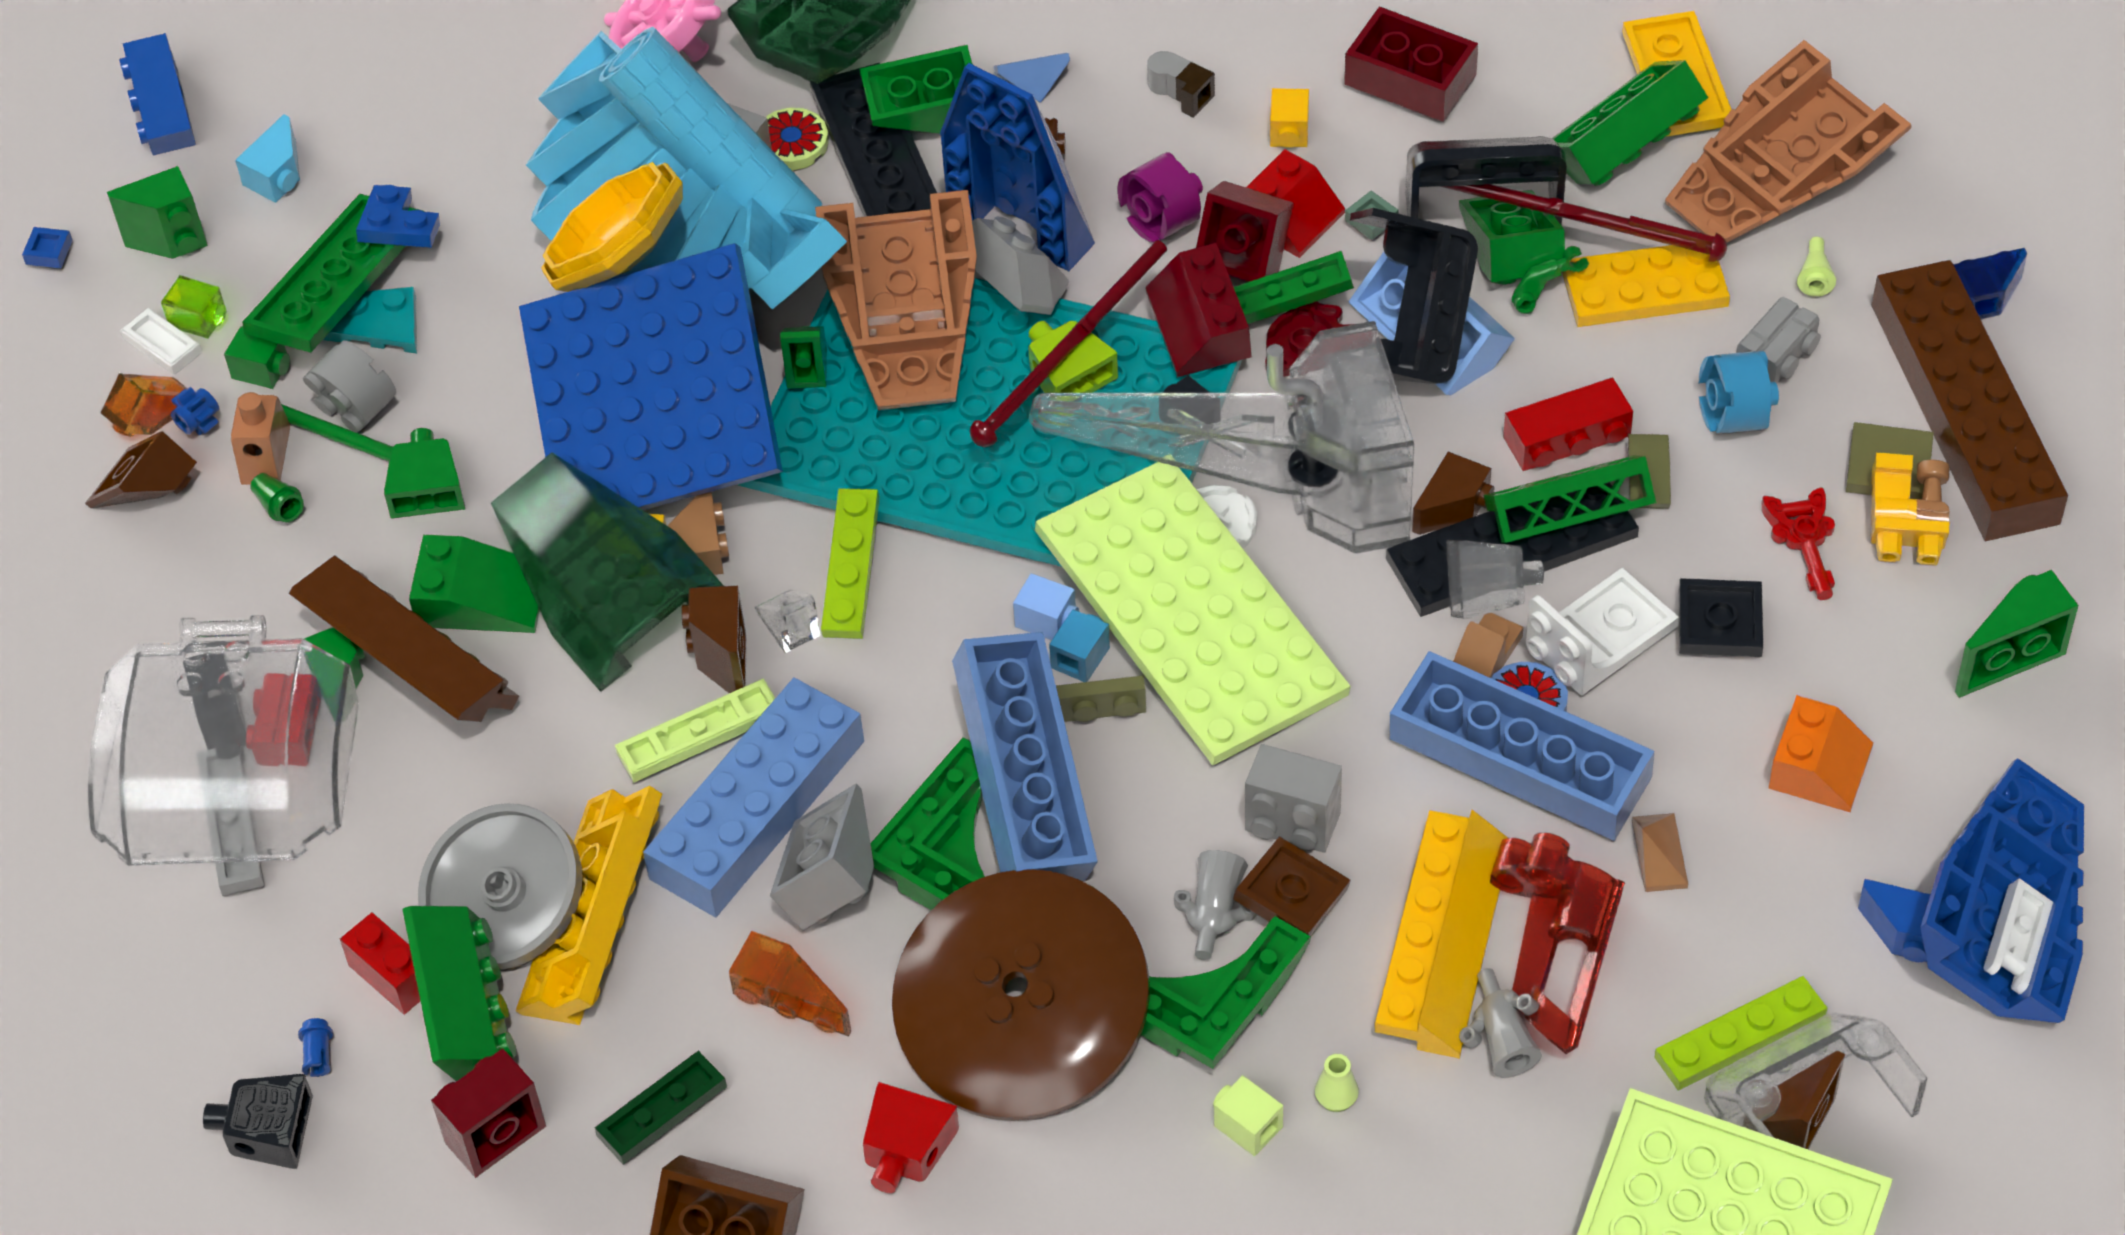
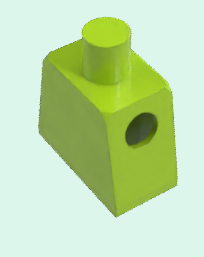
M1039 321L1032 326L1029 331V338L1033 342L1028 346L1031 372L1078 322L1069 321L1056 329H1053L1046 321ZM1088 334L1040 385L1053 408L1059 412L1118 378L1117 352L1094 334Z

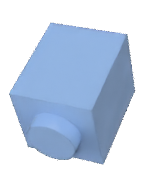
M1032 573L1013 602L1015 627L1030 633L1043 632L1044 638L1049 640L1054 638L1072 609L1079 611V607H1076L1075 589Z

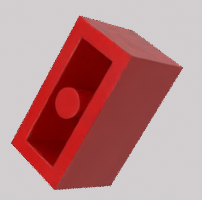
M371 912L340 938V942L348 966L405 1015L420 1002L410 946Z

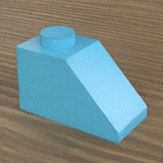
M285 114L235 160L242 185L275 203L287 192L291 191L300 180L296 139L290 118Z

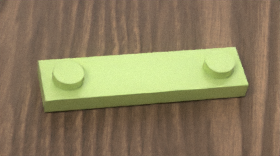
M758 680L616 744V753L633 783L747 732L773 702L775 697L765 680Z

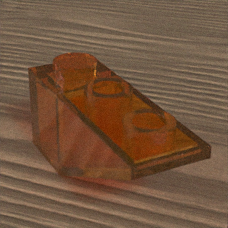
M751 931L728 971L733 994L745 1003L752 1005L759 1003L770 1007L783 1017L789 1019L797 1017L813 1023L823 1032H837L849 1037L851 1026L848 1009L792 946Z

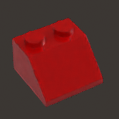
M1286 149L1246 187L1294 203L1284 250L1298 258L1345 213V207L1317 167Z

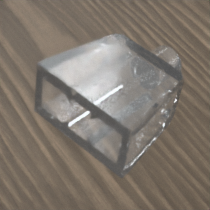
M1446 540L1451 617L1473 618L1524 604V586L1541 585L1544 581L1542 562L1540 560L1523 562L1521 546Z

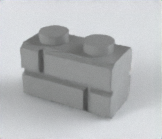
M1783 296L1778 299L1739 342L1736 353L1764 351L1768 359L1770 382H1776L1777 384L1782 377L1789 379L1794 374L1799 364V358L1804 353L1810 355L1816 349L1821 335L1818 333L1820 319L1817 314L1804 307L1799 308L1797 303Z

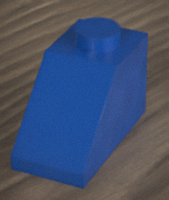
M1864 879L1858 909L1889 951L1912 962H1927L1920 927L1930 894Z

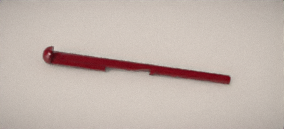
M1494 184L1440 186L1709 254L1708 262L1721 260L1727 252V242L1718 233L1714 237L1631 215L1630 218H1625L1562 202L1563 199L1555 197L1546 198Z
M1156 240L996 408L985 422L975 420L972 423L970 437L977 446L986 448L993 446L997 442L995 431L1010 418L1164 255L1167 247L1162 241Z

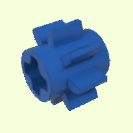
M189 387L171 400L176 406L170 413L171 418L178 428L188 435L194 431L198 435L206 434L219 423L213 416L219 411V405L215 398L203 388H199L195 392L192 387Z

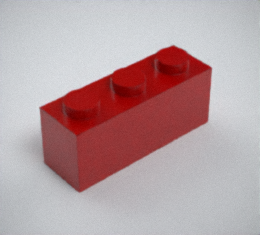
M1612 377L1505 412L1503 438L1522 471H1526L1535 467L1547 466L1553 461L1571 455H1581L1590 449L1608 443H1617L1628 437V434H1631L1634 411Z

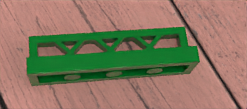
M1632 455L1483 495L1487 511L1495 512L1502 543L1657 503L1646 456ZM1639 475L1644 497L1628 500L1617 493L1625 478ZM1615 481L1611 489L1604 485V483ZM1596 486L1606 492L1607 496L1599 509L1590 510L1579 502L1587 488ZM1577 491L1573 499L1566 495L1567 493ZM1555 496L1570 503L1563 517L1558 520H1552L1541 513L1548 500ZM1614 498H1616L1617 500H1619L1620 502H1622V503L1610 505L1611 502H1612V500H1613ZM1539 501L1535 509L1528 505L1529 503ZM1520 506L1532 513L1524 529L1510 532L1506 509ZM1576 508L1584 512L1572 516ZM1538 518L1546 522L1534 526Z

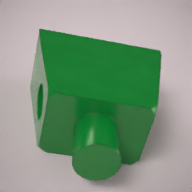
M417 428L411 432L410 442L395 444L391 448L384 487V496L391 519L465 510V502L448 440L444 438L434 439V433L430 429Z

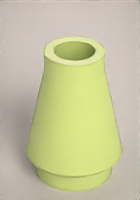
M1333 1054L1325 1060L1323 1071L1315 1086V1096L1326 1109L1340 1112L1348 1109L1355 1103L1358 1098L1359 1088L1351 1070L1350 1060L1342 1054Z

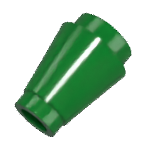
M266 473L256 475L251 481V491L273 520L291 522L301 514L304 501L301 492L296 487Z

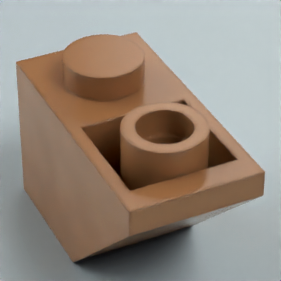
M712 492L695 496L668 525L676 581L724 574L722 558L729 557L726 533L718 534L717 528L725 526L722 503L713 502Z

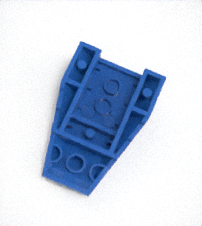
M2019 758L2012 761L1940 862L1920 928L1928 969L1999 1017L2060 1023L2065 1020L2083 955V941L2077 939L2078 926L2083 923V907L2078 905V888L2083 886L2084 871L2078 867V856L2084 853V804ZM2019 878L2053 901L2030 983L2022 994H2018L2011 989L2014 975L2002 966L1994 975L1984 970V964L2008 885Z

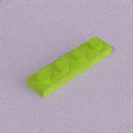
M838 488L821 632L824 638L863 639L880 500L878 490Z
M1801 976L1656 1048L1654 1058L1679 1091L1825 1018L1828 1008L1806 978Z

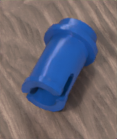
M308 1019L302 1023V1028L298 1031V1038L303 1042L302 1072L305 1075L310 1073L311 1077L324 1076L330 1072L329 1040L333 1037V1030L324 1019Z

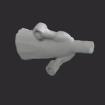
M1220 850L1201 852L1197 858L1198 884L1196 904L1191 902L1189 891L1178 890L1174 894L1175 908L1179 911H1184L1187 914L1188 923L1199 931L1195 956L1200 959H1210L1212 957L1217 934L1232 929L1238 921H1251L1256 917V913L1246 910L1247 908L1239 904V908L1232 910L1235 901L1233 900L1235 890L1240 885L1248 864L1239 855Z
M1483 969L1477 974L1485 998L1475 1011V1020L1468 1027L1461 1030L1459 1039L1469 1048L1476 1047L1482 1041L1480 1033L1485 1028L1495 1075L1502 1078L1514 1077L1533 1068L1542 1057L1539 1047L1533 1041L1524 1020L1517 1010L1519 1009L1529 1016L1538 1010L1539 1004L1529 994L1519 996L1513 990H1501L1493 969Z

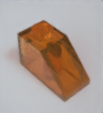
M119 373L100 413L113 423L112 428L122 435L129 437L134 436V434L152 435L173 420L170 413L176 406L171 400L184 389L187 390V388L174 377Z

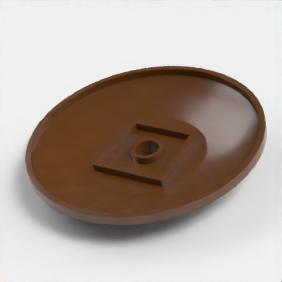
M1026 869L1017 872L1016 870L1000 872L982 877L954 891L939 902L916 927L903 950L895 973L892 994L893 1021L901 1048L910 1065L921 1080L946 1102L956 1105L957 1108L971 1114L996 1120L1020 1121L1043 1118L1065 1111L1090 1098L1102 1089L1127 1062L1137 1045L1147 1017L1150 1000L1149 971L1144 950L1129 920L1106 895L1093 886L1071 876L1046 870ZM1017 977L1026 979L1028 985L1023 994L1012 997L1005 993L1006 985L1010 980Z

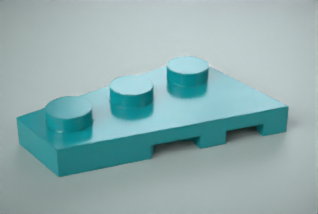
M414 287L366 291L323 340L340 343L343 340L348 342L351 340L369 342L371 347L384 349L386 345L403 347L404 352L417 354L416 295Z

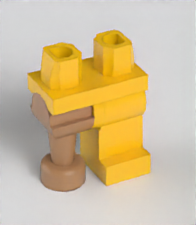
M1876 452L1872 467L1871 543L1876 544L1878 560L1884 562L1900 561L1902 546L1917 547L1916 562L1922 565H1937L1949 535L1950 511L1949 506L1942 502L1941 485L1946 484L1949 480V464L1940 460H1924L1917 464V480L1924 485L1922 499L1910 498L1913 455Z

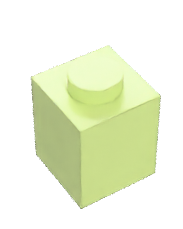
M1243 1075L1232 1086L1226 1085L1214 1099V1127L1253 1156H1256L1283 1128V1104Z

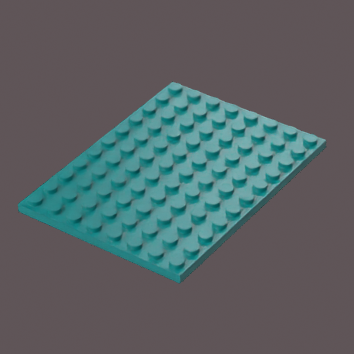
M974 278L956 402L878 410L832 297L827 289L810 324V327L824 326L827 347L826 387L787 389L785 375L771 403L783 472L737 485L836 510L838 488L878 490L880 496L877 521L1062 567L1036 533L1035 524L1037 520L1169 456L1192 483L1212 433L1194 447H1191L1160 422L1159 396L1169 385L1176 384L1187 375L1177 377L1157 321L1111 310L1091 333L1117 352L1118 378L1059 412L1053 408L1041 386H1039L1010 418L995 431L997 442L993 446L986 448L977 446L970 437L972 423L975 420L985 422L996 408L1031 373L1028 346L1033 342L1029 338V331L1032 326L1039 321H1046L1053 329H1056L1069 321L1079 322L1093 306L1060 298L1051 315L1020 311L989 282ZM1242 360L1188 375L1221 401L1222 411Z

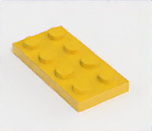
M1695 11L1623 22L1622 33L1637 74L1654 62L1686 60L1708 96V99L1698 105L1700 111L1685 121L1678 120L1669 127L1671 132L1666 137L1722 128L1724 119L1732 109Z
M1668 245L1572 258L1570 262H1577L1581 258H1587L1589 265L1583 271L1573 272L1568 270L1562 272L1577 327L1729 307L1730 295L1719 261L1708 262L1709 254Z

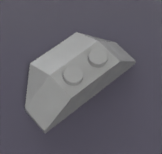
M999 216L995 217L994 220L982 218L973 220L972 225L977 255L975 271L1020 311L1051 315L1055 305L1068 286L1069 280L1048 256L1035 246L1036 242L1034 239L1021 234L1016 229V224L1013 221Z

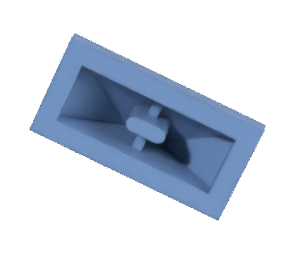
M1061 53L995 65L993 68L995 74L1031 93L1034 99L1041 103L1070 61L1069 53Z

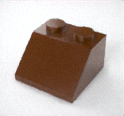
M739 587L689 588V604L682 605L683 629H686L687 652L695 653L697 669L728 693L745 687L746 629Z

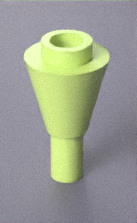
M1813 237L1809 240V254L1797 278L1799 289L1809 296L1826 295L1836 285V277L1824 254V240L1821 237Z

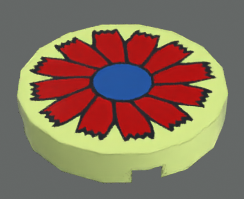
M790 107L776 110L766 116L771 149L791 170L807 168L815 163V159L820 154L823 156L826 153L829 143L828 130L825 121L816 113L804 108Z

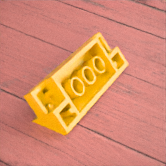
M649 785L626 797L611 789L587 801L574 839V844L580 856L583 877L578 906L575 914L573 913L571 916V922L559 939H556L551 947L533 959L515 1010L519 1014L580 1025L585 1009H589L597 1001L600 995L599 983L604 969L611 961V947L616 933L623 925L624 916L622 914L627 899L635 889L636 881L634 878L639 863L644 859L643 851L647 848L646 842L650 830L659 817L657 809L662 793Z
M1471 809L1469 818L1429 810L1375 1021L1376 1033L1417 1041V1050L1459 1059L1463 1047L1459 1034L1463 1028L1468 1027L1479 981L1477 974L1482 968L1511 848V840L1473 809Z

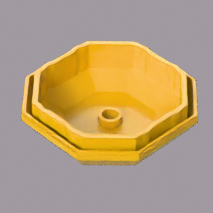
M651 162L625 174L618 175L602 184L569 213L542 255L545 262L541 269L551 286L555 290L569 292L589 287L631 270L652 252L683 200V182L668 164L662 163L656 166Z

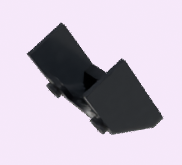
M1544 136L1423 141L1417 143L1407 153L1405 191L1407 216L1418 218L1419 187L1548 182L1549 198L1563 199L1562 202H1564L1567 170L1565 152L1555 140ZM1554 216L1562 225V217Z
M1376 208L1351 213L1350 221L1385 229L1383 249L1386 256L1394 263L1408 266L1394 341L1388 339L1373 340L1365 346L1361 358L1350 355L1325 357L1323 359V366L1384 379L1428 384L1448 381L1455 373L1478 254V244L1475 237L1464 229Z

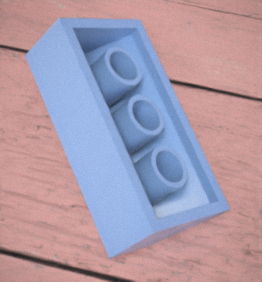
M1383 252L1348 302L1388 340L1394 341L1408 266L1392 262ZM1469 297L1455 373L1448 381L1435 384L1446 395L1450 396L1491 371L1515 339L1471 297Z

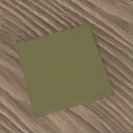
M1854 422L1846 492L1872 495V467L1876 452L1913 455L1910 498L1922 499L1924 485L1917 480V464L1924 460H1931L1934 432Z

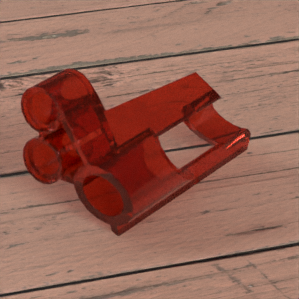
M1537 833L1533 836L1531 843L1519 838H1505L1500 843L1490 875V883L1503 892L1531 898L1512 990L1519 996L1529 994L1538 1002V1010L1529 1016L1524 1014V1017L1552 1044L1565 1054H1568L1579 1046L1625 882L1615 879L1596 866L1571 859L1568 856L1570 844L1558 835ZM1565 939H1578L1588 948L1569 1014L1567 1015L1544 994L1558 943Z

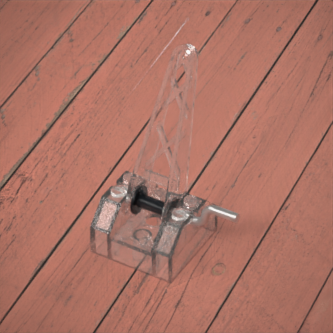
M1375 321L1319 331L1290 367V379L1283 377L1282 346L1277 344L1270 345L1267 348V380L1269 386L1277 393H1042L1033 399L1029 421L1034 428L1042 432L1276 493L1291 494L1295 513L1297 516L1303 515L1308 531L1355 554L1389 548L1410 540L1414 441Z

